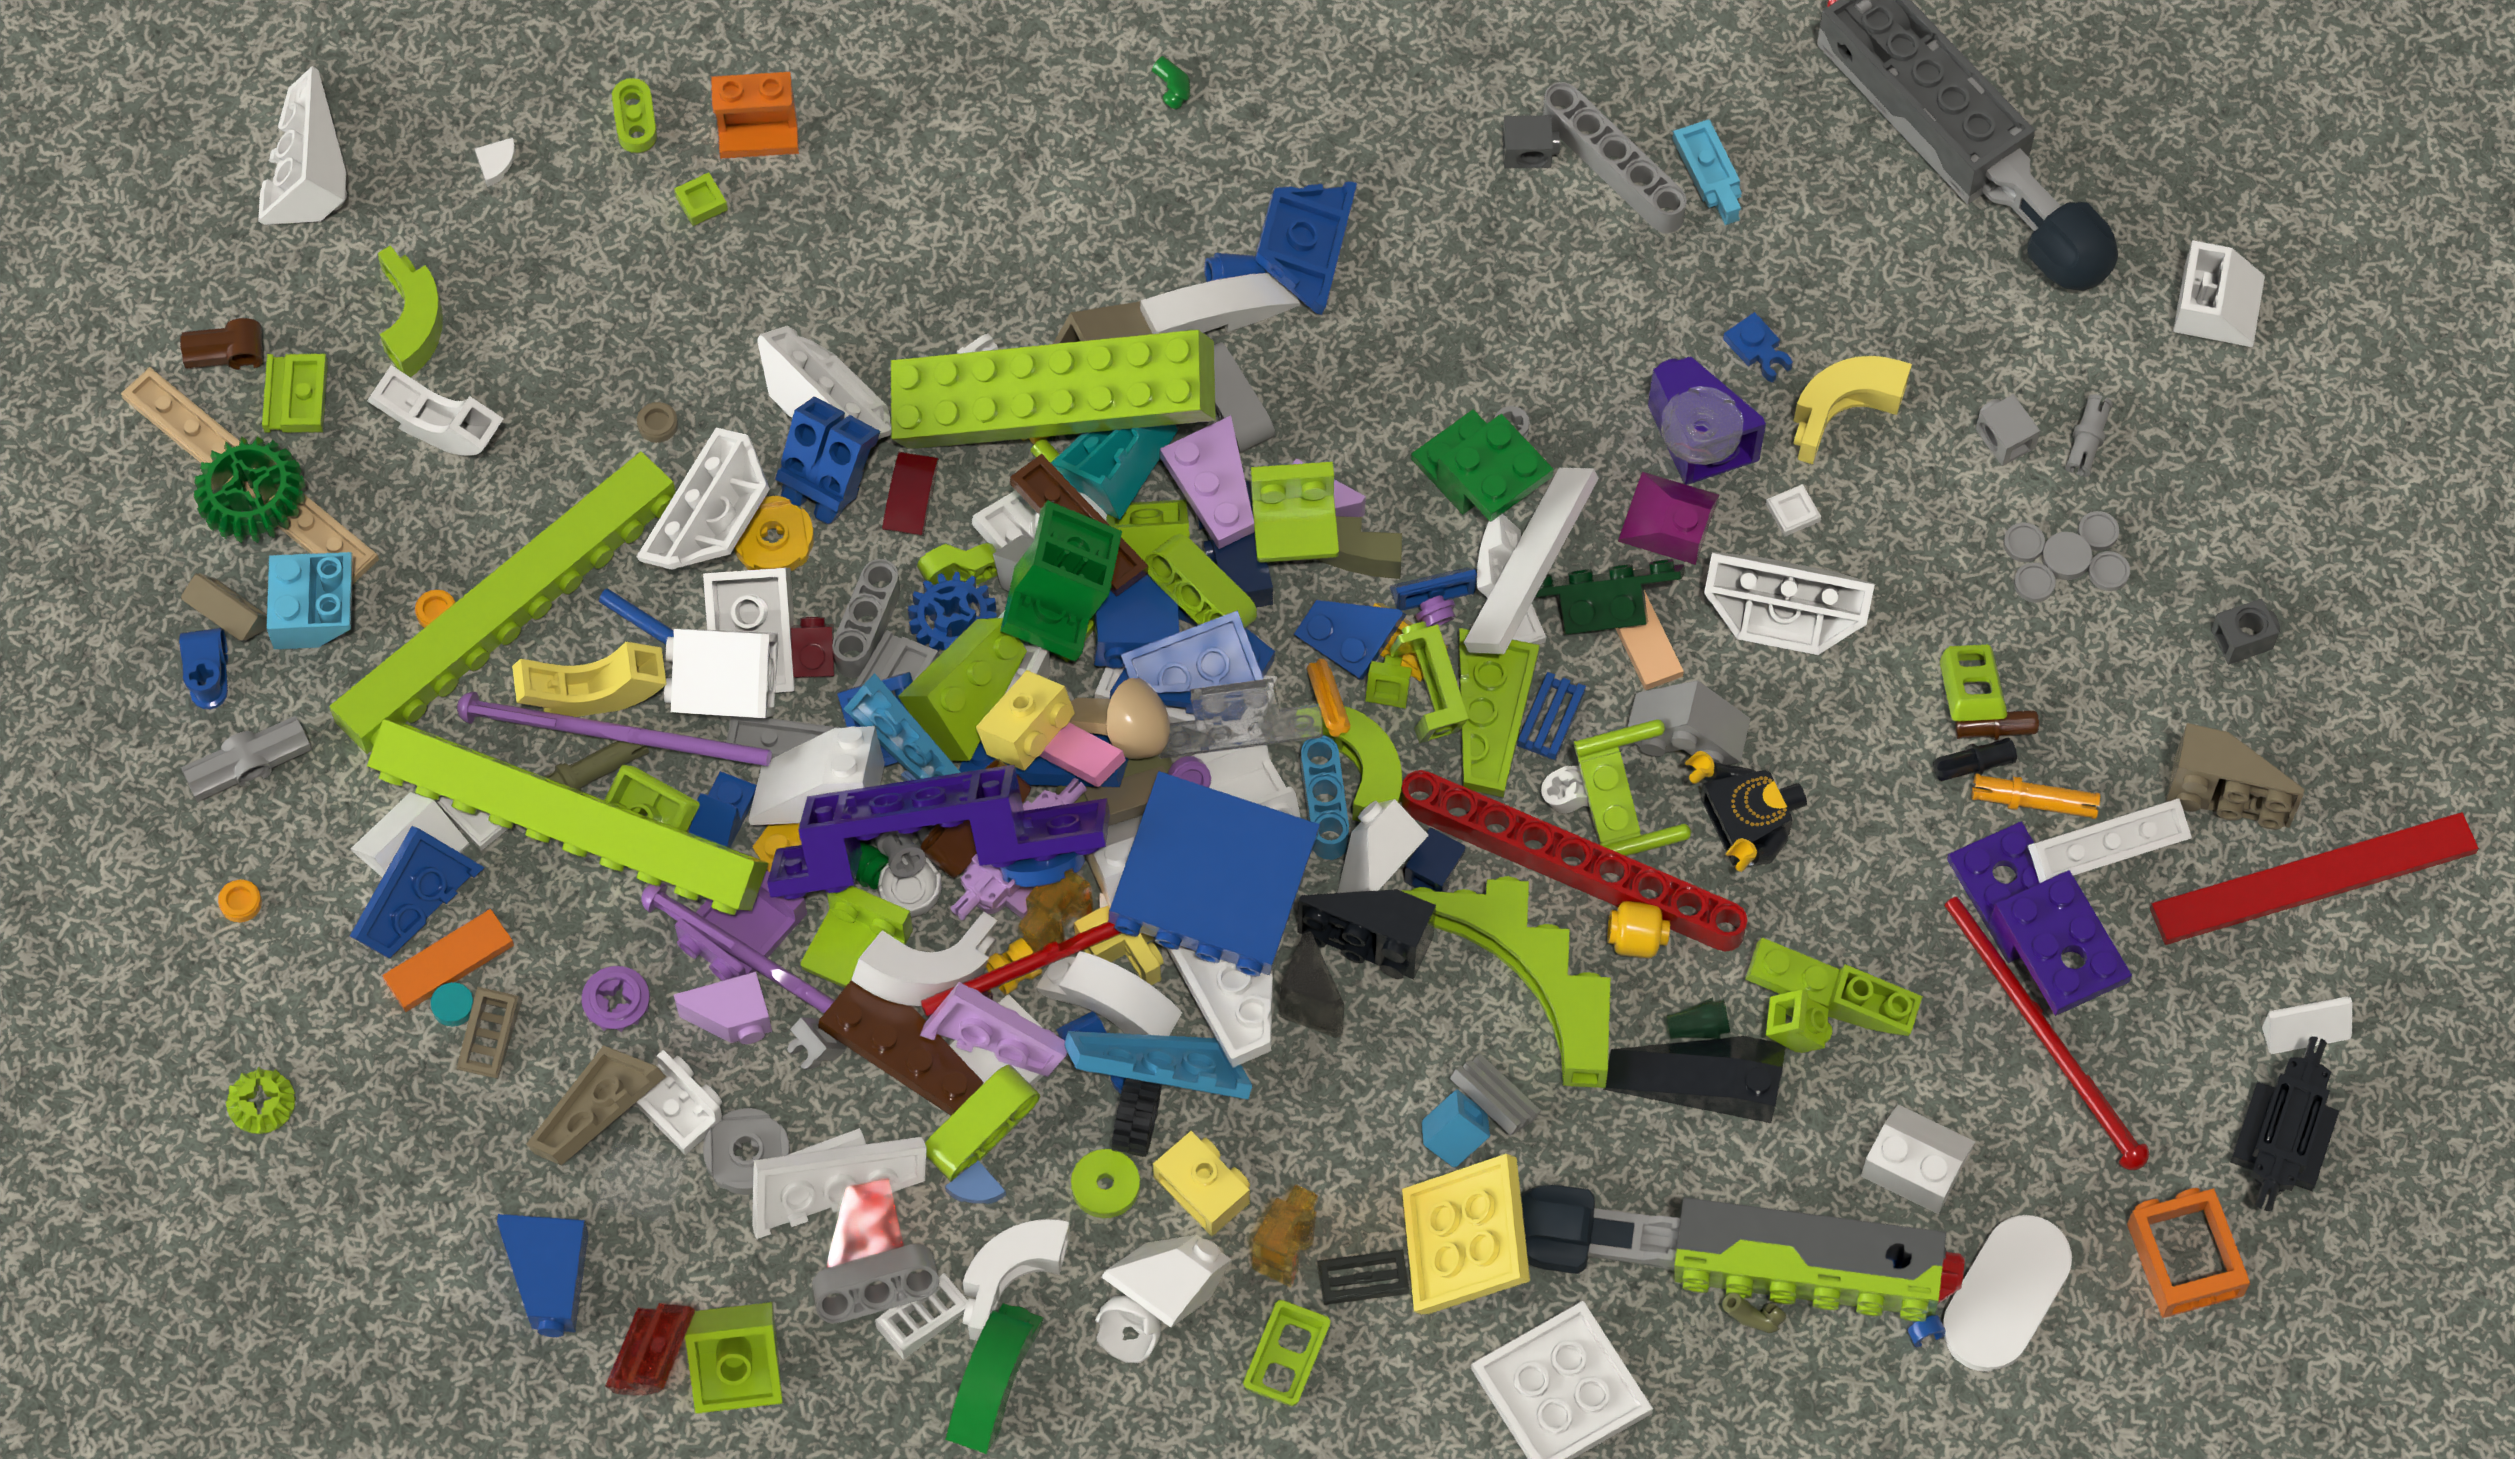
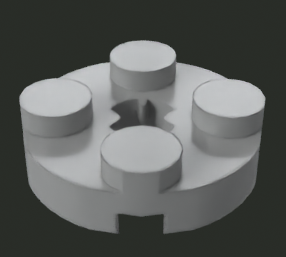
M743 1108L728 1112L721 1117L722 1121L716 1124L713 1130L711 1128L708 1131L704 1140L703 1156L709 1174L720 1188L735 1194L750 1195L753 1194L754 1160L790 1154V1144L785 1129L781 1124L779 1125L777 1121L773 1120L768 1113L759 1109ZM751 1143L754 1150H759L758 1154L752 1156L751 1160H743L741 1156H736V1149L742 1150L741 1144Z

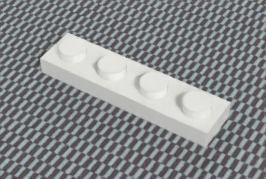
M2178 798L2028 845L2039 883L2068 870L2074 876L2188 840L2192 837L2180 799Z

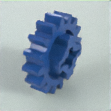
M955 572L952 580L946 581L942 573L938 574V584L936 585L925 580L923 582L925 593L914 592L912 596L913 604L915 605L908 606L909 619H911L909 621L911 634H917L918 643L923 645L929 643V647L938 652L939 650L945 651L976 619L997 618V613L994 612L996 611L995 598H988L989 590L987 585L976 588V577L974 576L963 582L959 572ZM972 602L978 607L980 617L976 616V611L971 609ZM926 615L930 616V620L934 621L935 627L933 630L926 622Z

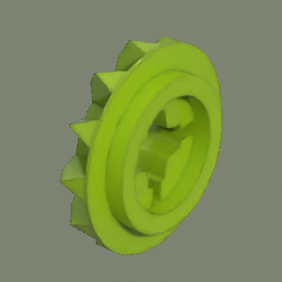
M258 1067L256 1071L247 1074L241 1072L240 1078L235 1084L229 1085V1094L225 1103L232 1122L238 1128L248 1133L264 1134L280 1128L287 1122L295 1107V1093L289 1079L287 1080L276 1069L270 1071ZM259 1085L264 1090L266 1097H271V1099L264 1101L261 1114H259L254 1102L249 1101V1099L256 1098Z

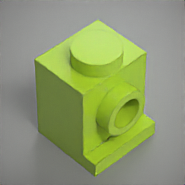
M1803 989L1771 996L1766 1036L1798 1053L1825 1048V1043L1829 1041L1832 1035V1026L1828 1023L1829 1009L1808 998V992ZM1787 1014L1793 1019L1792 1022L1785 1024Z

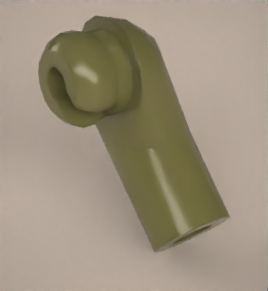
M1730 1293L1723 1300L1724 1311L1739 1323L1766 1333L1778 1331L1780 1329L1778 1326L1786 1319V1313L1773 1302L1767 1303L1761 1312L1737 1293Z

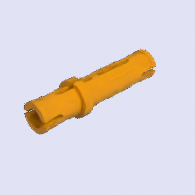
M1975 774L1973 783L1975 787H1972L1971 799L1975 801L1982 800L2008 804V809L2017 810L2018 806L2091 817V819H2096L2099 810L2096 809V806H2100V793L2098 792L2091 793L2022 782L2021 777L2014 776L2012 780L1982 776L1980 774Z

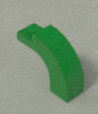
M1004 1303L998 1312L992 1311L978 1338L964 1373L945 1440L984 1454L988 1453L1001 1429L1006 1405L1016 1375L1027 1352L1040 1332L1044 1317L1030 1313L1023 1307L1010 1306Z

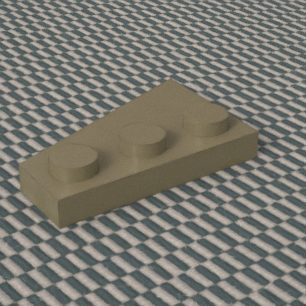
M603 1045L526 1145L535 1155L562 1166L666 1076L655 1065Z

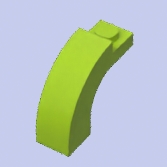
M1345 706L1344 708L1351 725L1348 733H1341L1339 737H1333L1325 726L1319 709L1309 711L1300 708L1295 721V739L1306 741L1315 735H1325L1332 738L1337 744L1339 753L1348 757L1360 773L1362 780L1353 803L1352 820L1361 822L1358 816L1374 801L1380 803L1395 799L1400 804L1402 792L1400 759L1394 744L1377 723L1365 714Z

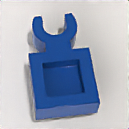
M1755 312L1724 333L1723 340L1748 367L1756 361L1762 365L1761 373L1769 382H1774L1777 375L1770 367L1772 364H1781L1787 371L1792 369L1793 362L1790 356L1785 352L1775 350L1780 344V339Z

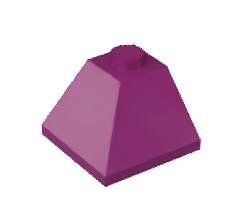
M1642 472L1618 542L1696 565L1719 499V494Z

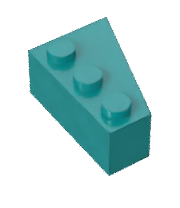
M1174 424L1082 433L1051 464L1078 492L1087 495L1106 514L1121 519L1159 461L1160 449L1170 444L1178 429Z

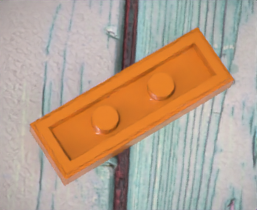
M489 909L386 972L382 977L404 1011L407 1012L432 997L434 991L441 985L458 981L513 947L514 943L493 911Z

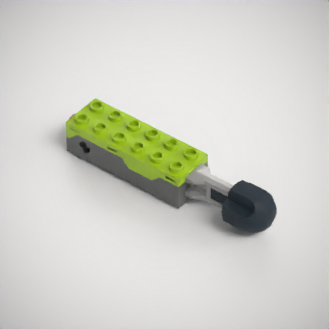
M1560 1185L1537 1186L1521 1194L1528 1265L1543 1270L1579 1274L1586 1269L1588 1257L1636 1263L1675 1270V1282L1683 1283L1682 1288L1691 1292L1706 1293L1709 1287L1726 1289V1295L1737 1293L1744 1299L1752 1298V1293L1770 1295V1301L1780 1304H1795L1796 1299L1813 1301V1307L1824 1310H1838L1839 1305L1857 1307V1313L1869 1316H1881L1883 1310L1899 1312L1901 1319L1914 1322H1925L1926 1316H1935L1937 1305L1962 1288L1965 1258L1960 1253L1946 1252V1232L1686 1197H1683L1681 1218L1642 1215L1595 1208L1594 1194L1589 1189ZM1892 1260L1902 1261V1269L1893 1268Z

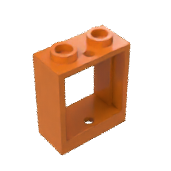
M2191 1188L2175 1196L2176 1199L2161 1203L2159 1199L2144 1201L2135 1207L2127 1222L2162 1318L2242 1297L2250 1285V1280L2214 1188L2202 1192L2199 1188ZM2204 1210L2227 1272L2172 1286L2150 1224Z

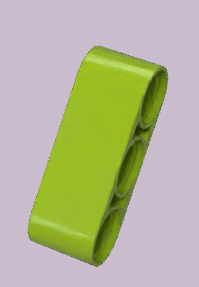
M1181 534L1174 535L1146 556L1145 563L1149 566L1148 575L1198 625L1237 610L1244 628L1256 620L1257 609L1251 598L1188 537Z
M1012 1065L1003 1066L925 1142L926 1157L951 1182L966 1167L969 1168L978 1160L981 1161L1035 1107L1040 1099V1094Z

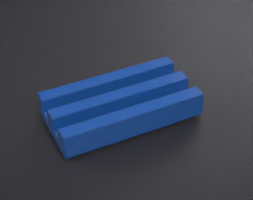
M1547 672L1519 736L1517 746L1556 760L1584 696L1586 686L1579 683L1577 686L1570 684L1571 680L1562 678L1561 681L1555 678V674ZM1551 687L1558 689L1536 741H1529ZM1566 693L1572 694L1573 697L1551 748L1545 747L1544 743Z

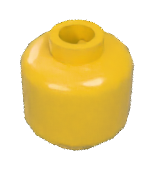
M1624 901L1619 905L1617 911H1610L1607 943L1613 944L1618 955L1649 959L1657 954L1660 945H1668L1670 921L1662 920V912L1659 907L1640 902Z

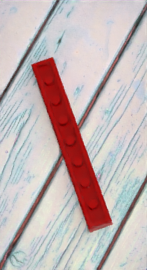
M2461 812L2151 903L2149 909L2164 944L2168 945L2476 854L2479 848L2465 816Z

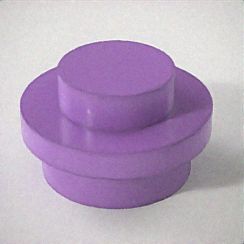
M1442 595L1421 603L1422 611L1415 615L1417 621L1426 622L1427 627L1436 624L1440 626L1456 617L1453 612L1455 603L1453 600L1444 601Z

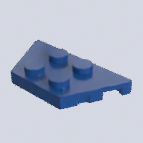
M1352 181L1344 182L1342 187L1323 189L1322 184L1307 185L1304 188H1295L1293 186L1275 188L1269 201L1254 258L1260 266L1315 313L1322 315L1326 308L1357 183Z

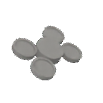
M2102 511L2090 512L2081 519L2078 526V534L2059 532L2052 535L2046 543L2042 531L2037 526L2026 522L2012 525L2007 530L2003 541L2006 553L2012 559L2019 562L2034 561L2042 554L2043 563H2028L2018 569L2014 579V588L2017 594L2028 602L2037 603L2045 601L2054 591L2055 577L2061 580H2074L2083 576L2087 570L2091 582L2097 588L2105 591H2115L2122 588L2127 583L2130 575L2129 563L2122 555L2112 551H2105L2097 554L2092 559V550H2107L2116 543L2119 536V525L2115 518Z

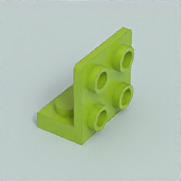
M1333 462L1251 467V496L1257 561L1275 562L1337 557L1339 555L1334 503Z
M849 886L841 892L827 893L830 909L800 963L801 968L845 988L853 977L860 956L882 930L906 945L913 932L910 910L854 886Z

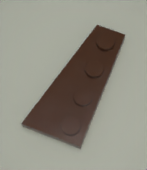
M852 979L819 1020V1029L950 1116L984 1084L978 1075L940 1035L937 1034L934 1040L920 1036L926 1020L913 1006L898 1004L880 998L853 982Z

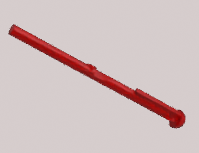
M1956 896L1948 900L1944 907L2122 1153L2123 1157L2119 1160V1164L2127 1170H2138L2145 1166L2149 1159L2148 1146L2137 1143L2090 1076L2086 1075L2042 1014V1009L2028 995L1959 897Z
M1105 922L1059 944L1056 941L1049 943L1042 950L962 984L974 988L980 993H984L1123 933L1114 928L1115 924ZM954 987L921 1000L920 1003L925 1015H932Z

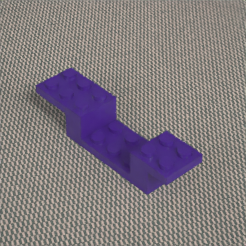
M1015 765L807 796L798 829L802 845L776 849L767 881L770 898L783 896L785 899H796L806 895L808 892L825 890L827 893H836L854 885L862 854L860 840L873 839L881 833L898 831L901 834L913 833L920 830L923 826L939 824L941 827H954L969 819L979 866L991 864L993 867L1000 868L1012 865L1016 860L1033 858L1035 861H1047L1055 858L1058 854L1075 852L1079 855L1091 854L1102 847H1106L1110 818L1108 800L1105 798L1024 811Z

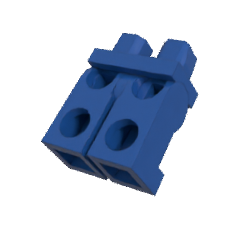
M814 396L794 411L781 460L782 467L778 469L775 480L783 483L782 497L790 499L791 504L797 506L805 503L808 497L817 502L814 510L815 518L831 524L841 515L844 507L856 499L870 449L876 445L881 431L851 415L844 418V411Z

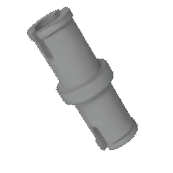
M2094 394L2088 396L2081 423L2075 426L2072 435L2075 441L2065 466L2068 472L2073 473L2075 467H2079L2077 475L2083 477L2090 476L2097 448L2103 445L2106 437L2103 430L2113 406L2110 399L2105 398L2103 405H2099L2102 399L2101 395Z

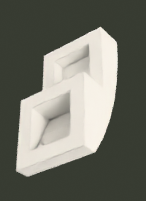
M1503 514L1492 522H1488L1479 551L1477 589L1487 598L1521 538V530Z

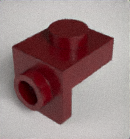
M825 617L800 618V625H793L791 627L794 677L835 675L832 648L834 624H825Z

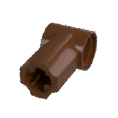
M233 319L225 325V328L182 332V336H180L185 369L227 364L232 369L240 370V366L253 365V368H258L262 364L261 324L254 319Z

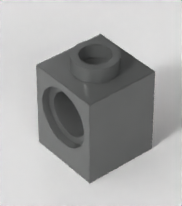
M1552 115L1504 116V168H1551L1552 154L1560 153L1559 131H1552Z
M2261 598L2217 613L2211 632L2229 665L2273 650L2280 633V624L2275 613L2268 611ZM2240 628H2250L2253 631H2255L2256 634H2246Z

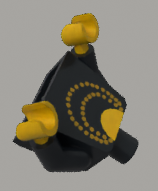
M1697 751L1685 761L1686 765H1691L1696 769L1689 775V780L1694 784L1699 783L1702 779L1707 781L1703 783L1701 801L1726 851L1725 854L1729 857L1732 865H1736L1735 868L1742 872L1748 865L1772 863L1788 841L1793 821L1790 812L1807 805V799L1802 786L1797 782L1778 789L1769 771H1755L1754 769L1717 763L1706 752Z

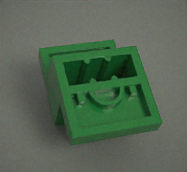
M1474 409L1411 453V460L1462 515L1476 506L1490 522L1550 480L1554 473V469L1502 413L1486 423Z
M1047 500L1040 511L1034 541L1014 567L1000 631L1076 661L1083 652L1089 620L1109 596L1122 531Z

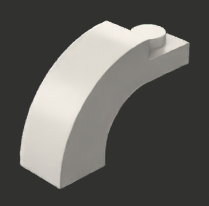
M392 365L367 400L401 424L398 429L445 452L463 456L477 455L482 452L504 419L470 396L464 401L444 398L425 388Z
M1081 951L1078 952L1076 958L1069 956L1050 964L1036 986V989L1042 995L1050 999L1079 1005L1098 1013L1119 1027L1125 1034L1169 1036L1182 1014L1172 1001L1140 977L1110 961Z
M1050 1219L1024 1222L1001 1232L986 1243L977 1253L963 1279L964 1295L976 1298V1300L968 1299L963 1316V1324L968 1325L970 1339L978 1341L993 1310L996 1311L1003 1291L1015 1279L1033 1272H1048L1060 1275L1071 1236L1070 1222Z

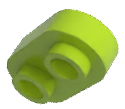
M624 79L617 83L612 91L618 141L622 148L629 152H645L657 140L651 91L649 86L640 79ZM630 99L639 100V103L636 105L626 104ZM635 132L644 133V135L639 138L631 137V135Z

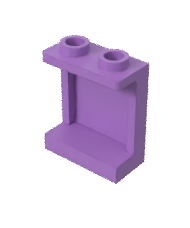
M766 870L752 911L737 910L735 915L727 914L712 908L713 900L708 898L696 913L768 958L807 915V909L803 897L796 899H785L783 896L770 898L767 884L770 872ZM679 919L675 924L677 938L679 939L677 941L678 946L690 957L696 959L700 955L710 962V970L720 980L724 981L756 971L719 948L684 920Z

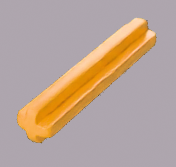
M1319 658L1316 663H1309L1307 672L1325 726L1328 728L1331 736L1339 737L1341 733H1348L1351 725L1332 670L1329 668L1327 660Z

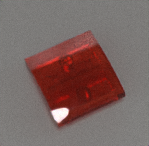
M658 1303L656 1310L637 1308L605 1387L613 1393L620 1395H650L662 1391L695 1310L690 1306Z

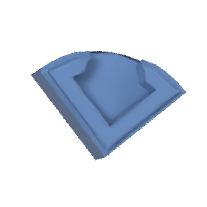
M979 1160L945 1186V1191L961 1202L990 1204L1006 1196V1191Z

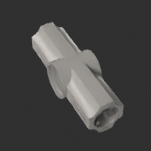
M293 716L256 734L252 731L234 734L223 742L221 750L181 767V770L198 802L233 785L249 786L251 785L249 781L262 776L264 779L270 775L273 767L312 750L299 720L296 716Z

